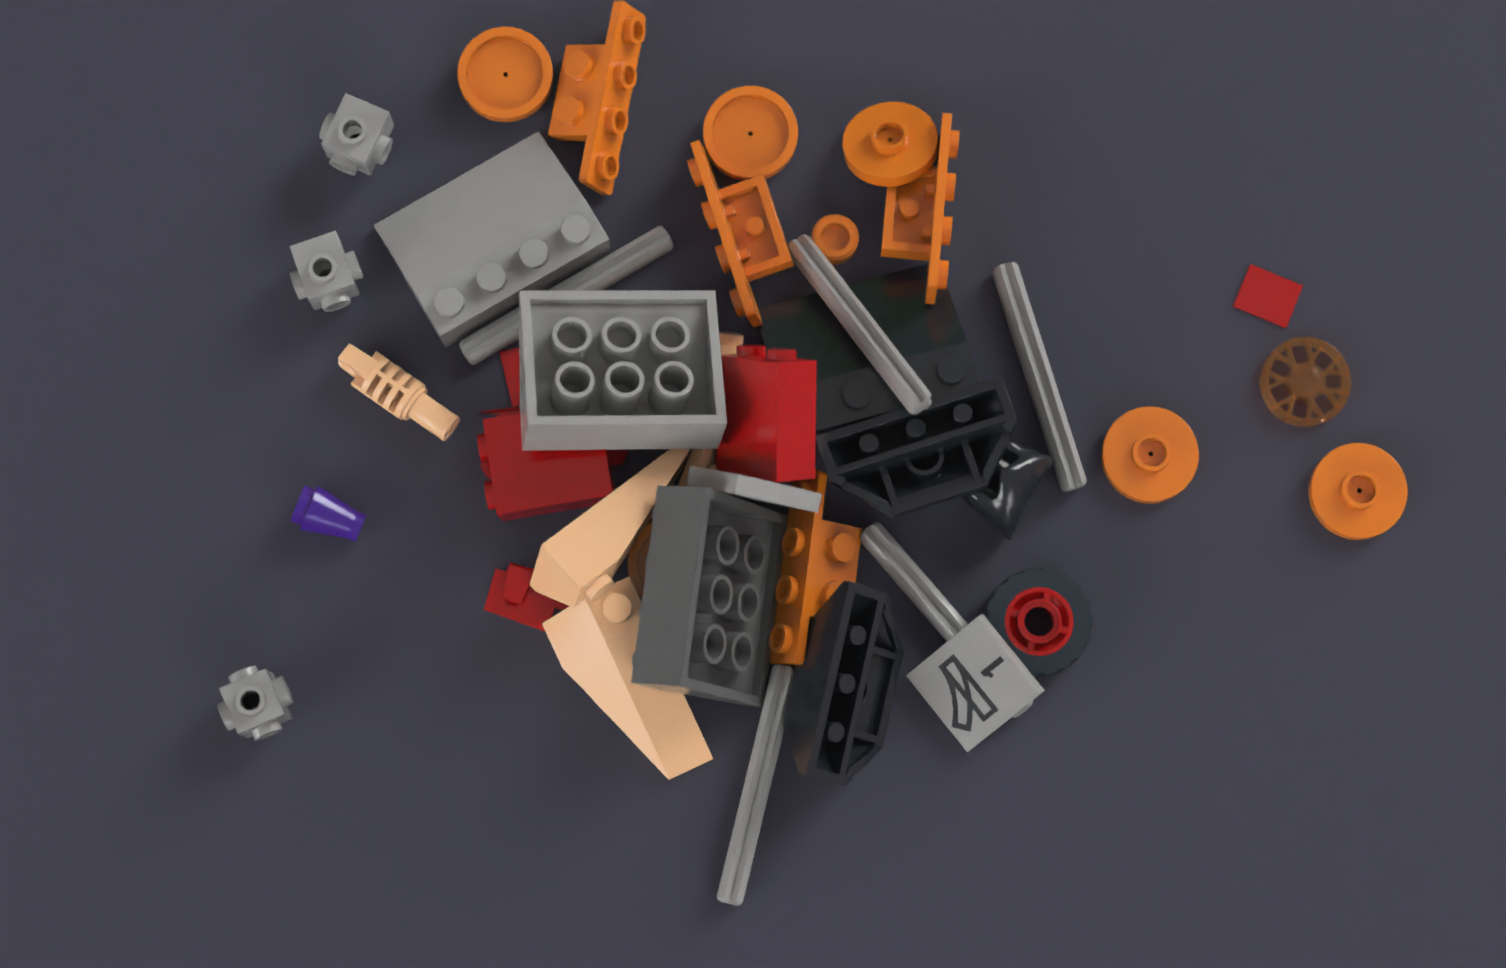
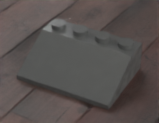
M657 486L656 501L652 509L653 523L650 546L645 560L646 575L643 597L639 606L636 649L632 657L633 671L631 683L661 691L763 708L771 654L769 638L774 627L777 607L775 590L781 576L783 560L781 543L787 529L788 516L709 487Z

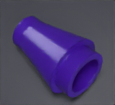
M304 485L290 522L301 525V531L342 537L356 542L367 515L353 509L319 485L316 489Z

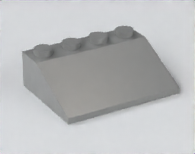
M539 131L373 225L445 348L518 307L520 290H547L611 253L607 234Z
M520 290L519 372L522 451L719 448L727 425L715 290Z

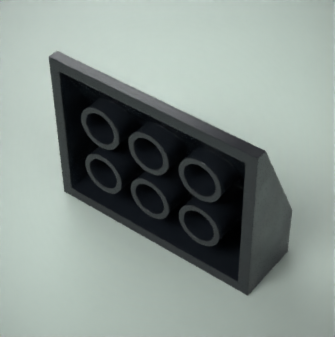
M928 263L847 284L930 391V399L980 384L969 344L948 288L946 287V290L937 289L935 304H925ZM817 292L758 308L763 325L757 327L762 345L766 346V354L767 349H796L797 358L817 360L816 436L905 408Z

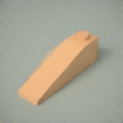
M669 449L541 545L529 585L536 592L573 608L587 598L593 602L603 596L614 584L613 576L652 518L657 486H672L687 464L692 449Z
M628 576L615 582L596 601L592 602L587 598L575 608L569 606L542 623L562 668L668 780H671L713 760V757L684 694L661 691L631 683L633 671L632 657L636 649L641 600Z

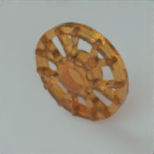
M1298 337L1283 342L1268 355L1261 369L1260 389L1266 405L1279 419L1294 426L1312 427L1329 421L1342 410L1350 394L1351 376L1345 359L1332 345L1313 337ZM1305 346L1307 362L1297 364L1291 347ZM1311 347H1315L1317 350L1312 352ZM1286 350L1288 358L1282 356L1281 353ZM1321 351H1324L1333 359L1325 370L1314 364L1316 357ZM1275 359L1291 367L1286 377L1270 371ZM1335 364L1337 365L1339 370L1333 369ZM1341 375V389L1325 387V376ZM1269 377L1274 378L1276 382L1269 385ZM1285 384L1290 397L1276 403L1270 389ZM1321 393L1334 405L1326 414L1322 413L1314 400ZM1333 394H1340L1338 401ZM1295 400L1307 402L1305 418L1291 415ZM1283 404H1287V412H1285L1280 406ZM1312 410L1317 414L1318 417L1311 418Z

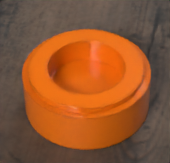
M830 214L824 216L815 224L811 238L831 264H841L848 261L855 254L859 242V232L856 225L848 217L840 214Z

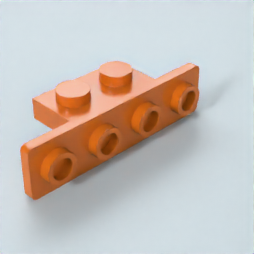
M625 1L613 2L605 45H566L548 135L557 141L586 142L579 173V182L601 195L612 194L614 181L619 172L622 140L628 126V110L632 89L637 80L636 69L641 43L644 41L646 34L645 15Z
M942 113L937 166H932L923 176L911 183L887 187L881 257L928 261L925 304H935L937 289L946 290L949 261L940 260L941 245L950 246L953 217L944 216L945 201H954L956 173H947L948 158L957 159L960 137L959 130H951L952 113Z
M700 140L693 141L690 145L694 158L688 159L687 163L696 187L704 185L708 201L701 203V207L709 229L718 228L722 244L715 246L724 274L731 271L737 288L729 290L734 309L738 317L746 315L753 327L763 325L749 282L794 266L764 175L761 174L719 189L705 148Z
M815 470V479L792 481L790 485L822 493L818 513L789 508L787 529L781 543L783 552L781 576L775 590L777 600L775 624L769 638L771 649L770 663L774 665H802L805 659L809 619L814 617L843 581L856 583L862 528L822 520L827 483V472Z

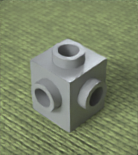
M345 93L336 114L330 112L327 115L319 134V139L323 140L321 145L325 154L330 158L329 164L349 175H355L358 170L371 176L376 163L383 165L390 153L393 139L389 136L394 123L389 111Z
M336 230L289 246L297 270L289 273L299 300L308 298L314 311L323 308L324 312L342 309L351 303L350 298L360 295L355 280L364 277L354 250L345 253Z
M255 665L239 670L228 677L230 684L219 688L224 701L217 703V707L228 731L236 728L239 735L245 738L253 736L254 741H259L282 730L281 723L293 719L287 705L294 702L283 676L276 678L266 668L258 671ZM255 692L258 693L260 697L258 707L254 710H246L243 704L244 697Z

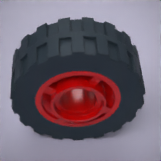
M1048 568L1024 569L1009 576L991 594L984 610V616L1033 677L1053 675L1070 667L1082 656L1092 636L1090 635L1093 626V616H1091L1090 612L1091 605L1088 598L1086 599L1083 595V589L1077 583L1075 584L1068 579L1069 576L1063 573L1059 574ZM1039 609L1049 616L1051 627L1046 635L1035 636L1028 632L1024 622L1028 611Z

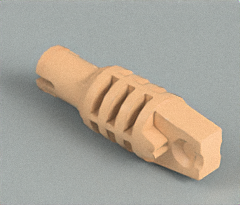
M349 343L339 355V366L355 378L351 382V386L398 419L407 421L411 418L443 442L452 435L458 426L460 417L429 397L425 384L377 351L370 357Z

